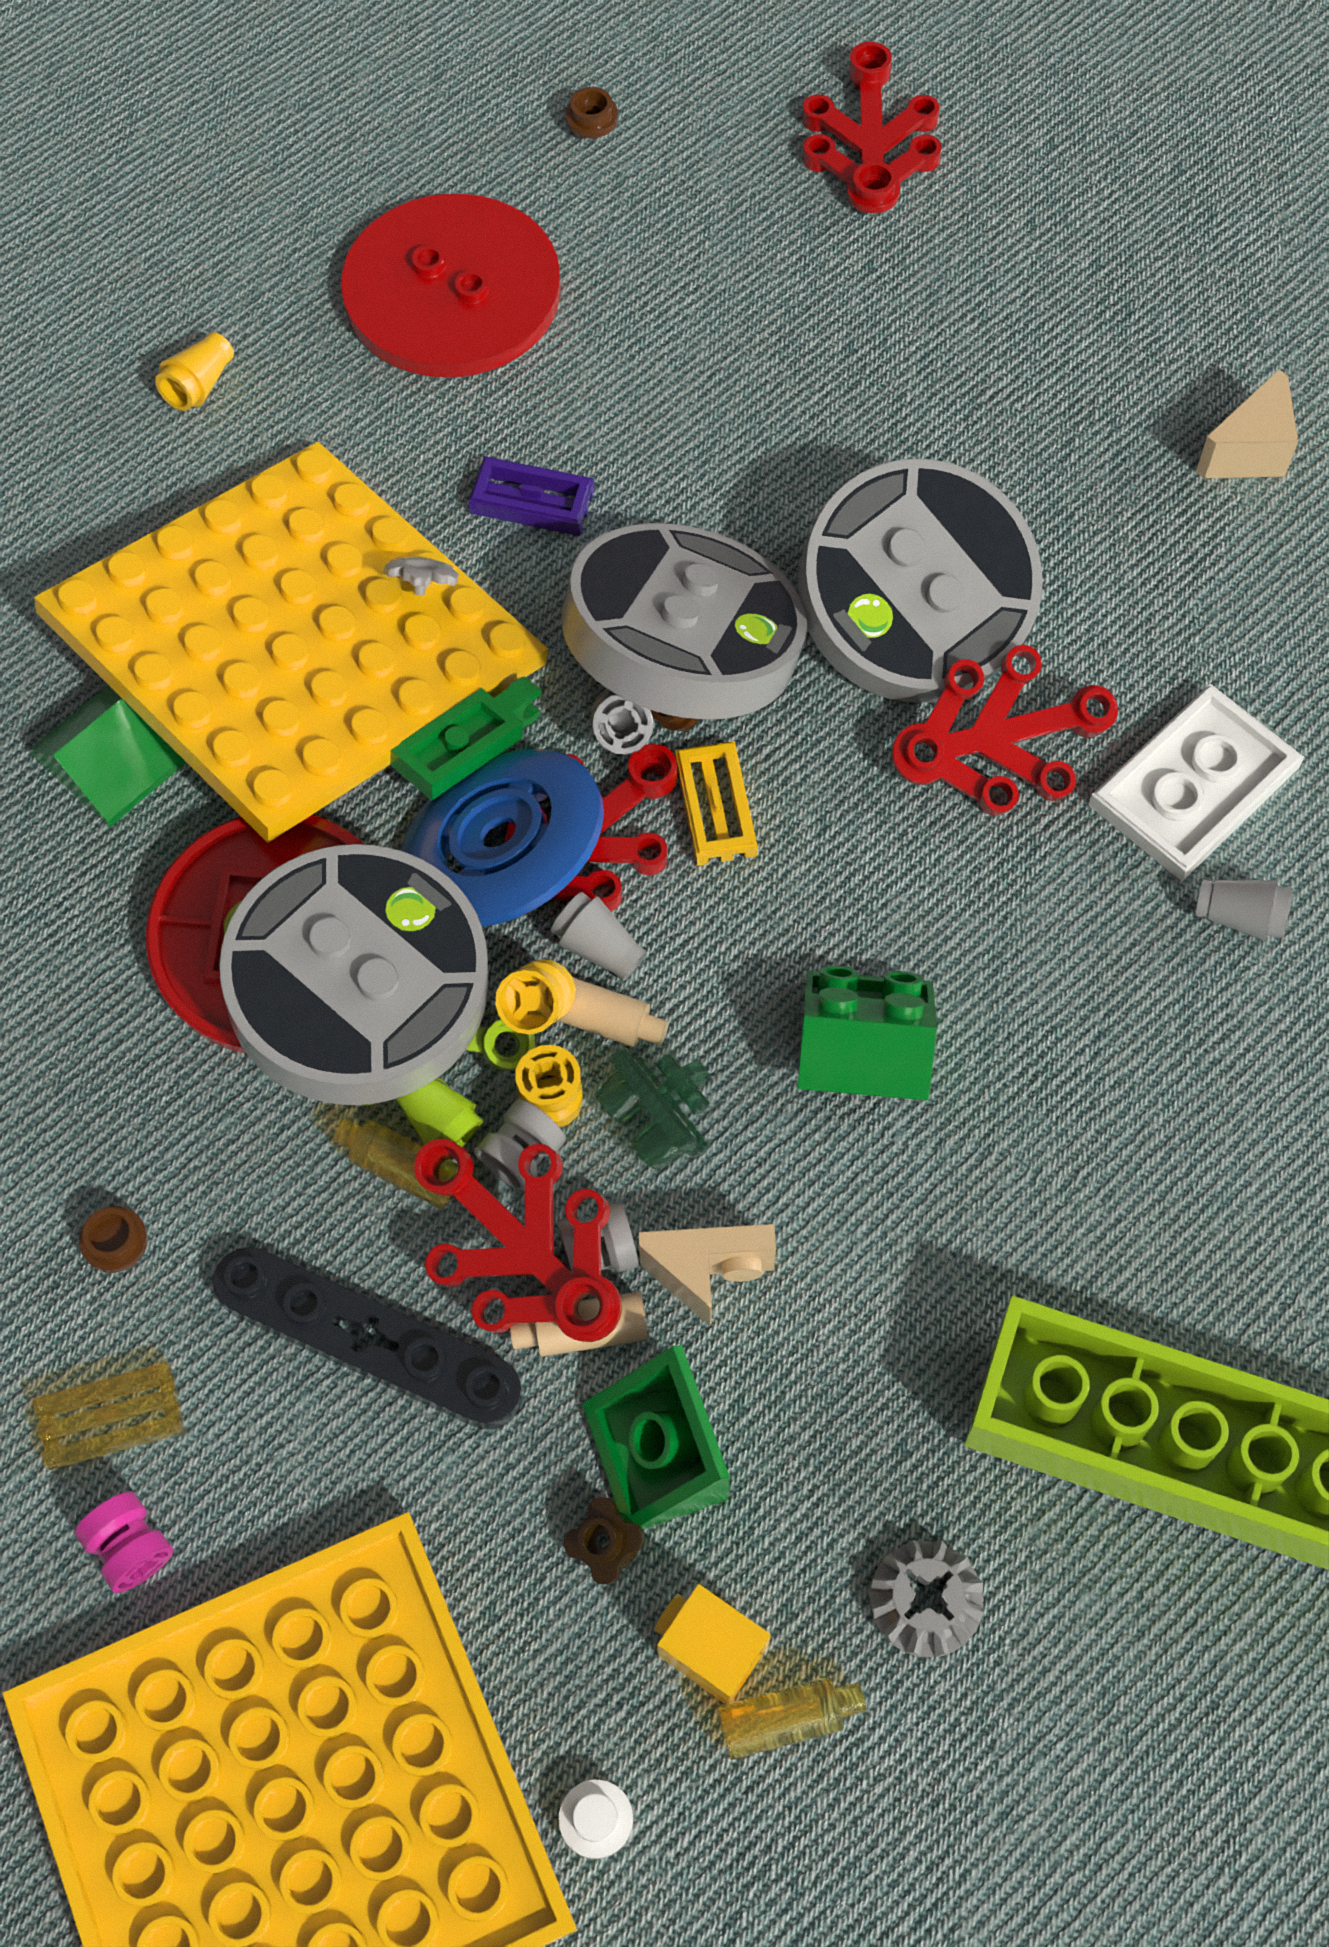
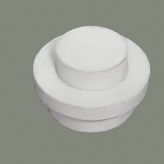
M588 1780L575 1786L566 1795L559 1812V1827L563 1839L574 1852L586 1858L601 1859L615 1854L627 1842L632 1831L633 1812L627 1796L619 1787L604 1780Z

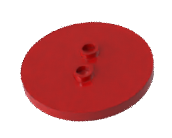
M439 194L415 199L399 205L384 213L366 227L351 246L345 259L341 277V291L350 326L363 345L377 357L394 367L419 375L446 378L465 377L504 366L523 355L541 339L553 322L558 310L561 295L560 268L556 251L547 234L534 220L517 208L496 199L479 195Z
M311 815L267 843L240 816L226 821L199 836L176 857L164 873L151 901L146 925V950L148 963L160 993L172 1010L188 1027L214 1044L247 1054L234 1033L220 980V957L225 936L224 923L226 916L237 903L246 897L259 881L286 862L323 848L352 844L365 845L361 840L341 826L324 818Z

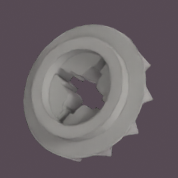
M911 1540L907 1544L888 1553L878 1566L871 1582L870 1607L877 1627L891 1644L914 1656L939 1657L956 1651L973 1636L984 1614L983 1582L978 1578L971 1566L968 1556L959 1554L954 1549L948 1547L943 1541L918 1542ZM906 1574L913 1581L918 1580L925 1586L932 1584L935 1580L939 1582L944 1576L948 1579L939 1600L945 1608L944 1613L951 1619L950 1621L942 1613L937 1614L931 1608L923 1610L920 1614L916 1612L910 1619L906 1618L905 1615L910 1611L911 1604L916 1595L914 1589L910 1586L911 1581L905 1576Z

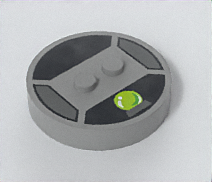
M919 458L902 459L872 467L858 474L844 484L827 502L818 516L802 552L798 572V594L806 611L807 629L824 657L837 671L856 685L876 695L902 702L929 703L938 701L945 688L944 676L957 661L969 659L978 663L984 672L985 683L1001 670V662L1004 656L1015 646L1023 644L1031 631L1041 602L1042 567L1037 544L1023 515L1014 503L991 482L964 467L949 462ZM955 672V681L959 687L963 689H971L973 687V678L968 672Z
M666 523L637 524L618 528L604 533L586 545L573 564L561 615L562 631L571 653L585 671L596 681L634 704L663 714L691 719H725L755 712L773 702L783 693L792 678L807 632L806 611L798 592L788 578L770 561L747 546L720 534L700 528Z
M340 845L315 850L286 862L259 881L246 895L231 918L224 936L220 957V980L234 1033L250 1059L266 1075L285 1088L307 1098L340 1105H364L393 1100L428 1085L447 1071L465 1052L480 1026L485 1011L488 995V956L486 940L479 918L468 898L448 876L433 865L403 851L375 845Z

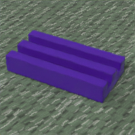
M484 456L468 501L470 514L580 536L583 529V517L586 518L589 510V499L592 500L595 492L594 478ZM490 479L518 484L520 488L490 482ZM542 490L572 495L576 497L575 499L552 495L548 493H543Z

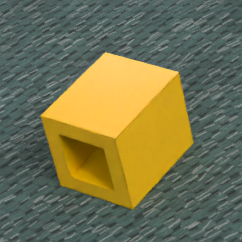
M700 1584L696 1586L688 1600L679 1593L676 1594L654 1628V1631L663 1636L657 1644L658 1657L727 1706H730L768 1648L771 1634Z

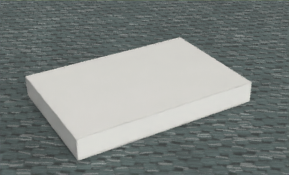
M1209 684L1091 795L1088 805L1182 882L1299 769L1304 756L1212 684Z

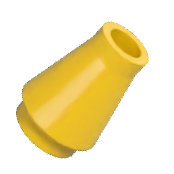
M211 332L201 341L164 360L160 364L159 374L155 378L156 388L162 398L172 407L181 411H187L191 407L202 406L225 366L234 358L231 344L222 335Z

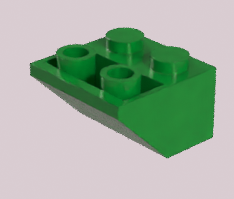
M838 965L825 966L820 969V972L807 970L797 1089L929 1101L937 1033L933 981H923L921 976L906 971H891L886 973L884 977L858 975L856 970Z

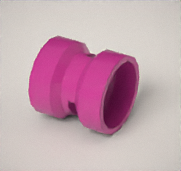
M133 1491L118 1494L100 1504L81 1520L74 1533L88 1554H95L103 1563L101 1575L114 1593L125 1592L146 1581L168 1562L174 1552L164 1534L160 1530H152L145 1521L147 1510Z

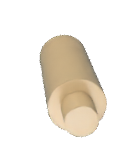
M572 977L576 988L575 1001L570 1011L560 1018L559 1022L634 1048L640 1039L661 1046L668 1030L669 1021L649 1015V1003ZM546 990V991H545L546 996H547L546 1002H548V992H547V990Z
M641 1291L620 1294L622 1300L620 1320L616 1328L601 1340L595 1342L574 1340L565 1335L557 1323L513 1324L510 1327L513 1350L538 1346L540 1357L647 1341L648 1334ZM598 1299L580 1301L578 1312L583 1320H591L598 1314L600 1308Z

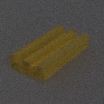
M168 1362L32 1399L34 1412L39 1418V1425H37L39 1439L43 1441L44 1451H41L43 1464L49 1470L185 1433L173 1369ZM154 1387H161V1391L61 1419L56 1420L55 1415ZM165 1408L166 1417L60 1446L59 1437Z

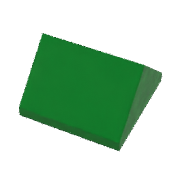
M109 685L29 749L31 756L109 827L113 826L187 763Z
M682 1345L668 1348L582 1403L619 1514L628 1517L633 1523L640 1525L643 1530L729 1500L730 1476Z

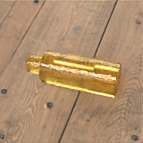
M344 1119L335 1131L333 1142L350 1150L348 1157L350 1163L441 1210L450 1203L454 1197L453 1195L445 1197L428 1191L420 1185L415 1176L414 1162L418 1152L423 1147L422 1145L373 1120H369L363 1127L348 1119ZM449 1159L441 1164L439 1177L442 1182L450 1181L456 1176L458 1164Z
M827 1677L717 1707L725 1745L731 1761L843 1731L842 1718L866 1712L867 1708L859 1682L834 1688L831 1678Z

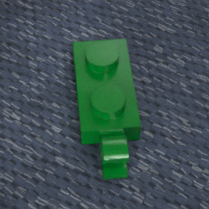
M525 676L515 680L495 698L483 688H480L391 749L390 765L432 801L522 739L523 728L532 724L540 716V710L531 702L541 695L542 690Z

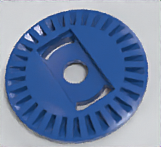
M522 749L502 753L431 801L429 799L411 823L401 851L424 860L448 876L468 898L482 927L500 924L538 908L564 889L580 872L590 858L601 833L604 816L603 799L599 787L589 771L576 759L564 753L546 749ZM547 797L551 801L549 824H547L546 814L539 802ZM506 822L516 825L513 836L506 843L497 847L484 846L485 836L492 829ZM452 853L463 869L461 874L449 869L445 860V854Z

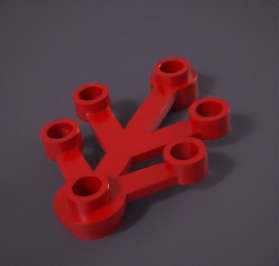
M871 41L858 44L850 53L849 77L855 87L860 90L861 126L836 109L834 102L829 97L821 94L806 98L803 103L802 123L807 129L814 132L830 131L861 155L862 164L858 165L836 150L832 138L823 134H815L805 140L803 145V164L806 168L815 172L829 170L847 184V198L856 209L866 213H882L890 210L897 204L900 197L901 182L916 171L930 172L939 166L942 149L941 142L936 137L927 134L913 138L909 150L889 164L884 163L883 155L912 132H928L933 130L938 124L940 105L932 96H915L909 101L907 109L885 126H882L881 88L890 78L892 54L885 45ZM814 152H823L824 154H815Z
M1018 645L1012 648L1002 659V674L972 728L948 734L963 701L973 697L982 688L985 678L984 672L978 663L969 659L959 660L946 672L944 676L945 688L926 722L906 727L895 738L891 749L892 763L898 774L913 784L926 785L940 779L977 800L985 813L992 816H1000L1016 805L1019 798L1016 784L1005 776H995L988 780L956 758L979 753L1034 785L1038 794L1044 799L1057 801L1071 793L1076 785V774L1073 768L1062 761L1046 763L1013 743L1071 729L1081 737H1096L1114 724L1118 715V704L1114 695L1106 688L1098 685H1089L1081 688L1071 696L1067 704L1005 719L1023 685L1033 680L1039 674L1042 666L1041 657L1033 647ZM1021 656L1030 664L1029 674L1024 675L1015 671L1012 666L1013 657ZM955 672H968L973 678V687L971 689L959 687L955 681ZM1088 699H1095L1102 704L1104 709L1102 718H1096L1089 714L1086 708ZM925 743L932 749L933 759L931 762H922L916 758L914 754L915 744ZM1054 771L1062 776L1064 779L1062 791H1056L1049 787L1046 780L1048 772ZM998 786L1006 792L1007 802L1005 806L995 805L990 800V787Z
M647 744L631 754L628 761L629 778L603 798L604 816L601 833L644 798L658 799L673 790L677 782V760L671 750L659 744ZM566 754L576 759L584 766V763L579 757L572 754ZM648 773H658L663 776L662 779L657 781L643 779ZM506 822V842L515 832L516 825L514 823ZM643 833L636 838L599 836L598 842L587 862L631 863L637 872L643 875H655L666 867L668 849L666 841L655 833ZM646 848H653L660 853L658 857L651 860L643 859L638 854ZM598 870L590 874L589 877L575 876L564 889L550 900L571 901L580 892H583L593 900L597 897L592 893L593 890L598 886L606 885L611 887L614 892L608 897L599 898L610 911H613L622 901V885L615 873L608 870Z
M436 1139L425 1144L418 1152L414 1162L415 1176L420 1185L440 1196L448 1197L453 1195L506 1247L461 1249L448 1243L439 1244L430 1250L425 1260V1269L430 1279L438 1284L454 1287L463 1283L468 1277L535 1275L553 1294L512 1298L498 1290H486L475 1298L472 1305V1318L476 1325L492 1333H502L510 1329L513 1324L557 1323L565 1335L580 1342H595L608 1336L616 1328L622 1313V1300L618 1289L611 1281L601 1275V1229L607 1224L610 1217L608 1201L591 1189L577 1190L568 1198L565 1205V1214L569 1223L574 1226L573 1272H571L554 1255L553 1184L558 1181L563 1171L562 1159L555 1150L545 1144L536 1143L526 1147L519 1156L518 1170L525 1179L524 1226L473 1176V1160L466 1149L447 1139ZM540 1154H548L551 1161L550 1169L545 1175L534 1177L530 1170L532 1160ZM448 1159H455L458 1164L456 1176L450 1181L442 1182L439 1177L441 1164ZM595 1199L598 1204L596 1217L587 1223L580 1222L577 1216L579 1205L584 1200ZM454 1253L458 1260L457 1269L451 1276L442 1277L438 1269L439 1262L444 1255ZM595 1295L600 1304L599 1312L593 1319L583 1320L578 1312L579 1303L584 1297ZM500 1299L505 1308L504 1316L497 1323L489 1324L485 1318V1308L490 1301Z

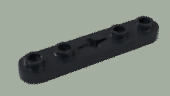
M253 1247L236 1249L225 1255L216 1267L213 1276L214 1292L224 1309L243 1321L473 1427L485 1430L500 1428L512 1421L520 1410L523 1399L520 1377L512 1365L498 1356L261 1249ZM339 1320H342L345 1325L353 1329L366 1330L371 1322L378 1323L377 1331L379 1336L388 1345L395 1348L399 1346V1349L393 1352L381 1346L368 1345L363 1353L356 1352L357 1343L354 1337L336 1325Z

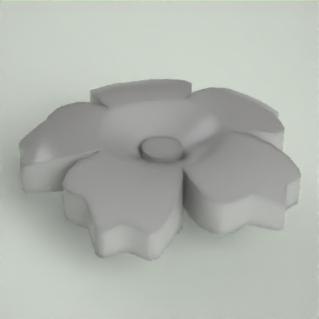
M399 557L390 560L384 566V574H387V577L403 576L402 580L409 581L414 586V594L425 595L426 587L431 584V581L455 586V583H458L459 575L453 570V567L434 559Z

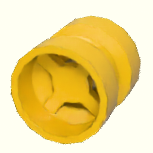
M539 959L527 963L502 980L496 991L495 1005L499 1017L507 1027L517 1033L531 1035L544 1031L570 1011L575 1001L576 988L572 976L564 966L554 960ZM546 990H547V992H548V1002H546V999H547V996H546V993H545Z
M541 1045L529 1050L520 1059L516 1068L515 1079L519 1099L525 1100L543 1111L559 1128L570 1124L579 1115L583 1106L581 1071L576 1058L567 1049L562 1047ZM547 1075L554 1076L553 1078H546L544 1080L541 1079L542 1077Z

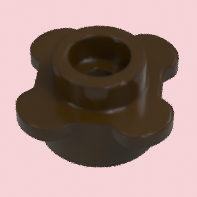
M598 1497L592 1500L588 1506V1516L578 1529L569 1530L564 1538V1549L567 1555L571 1558H580L591 1569L592 1579L596 1583L604 1585L612 1584L618 1580L620 1570L633 1562L644 1544V1532L641 1526L633 1523L628 1517L618 1514L616 1503L606 1497ZM606 1534L609 1537V1543L606 1547L602 1548L599 1544V1538L601 1535Z

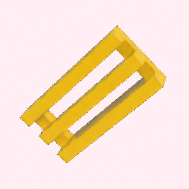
M735 741L675 750L677 773L696 865L709 864V858L720 857L721 862L733 860V854L744 853L745 858L756 857L758 846ZM724 758L740 837L729 838L713 759ZM700 762L716 837L715 841H706L690 763Z

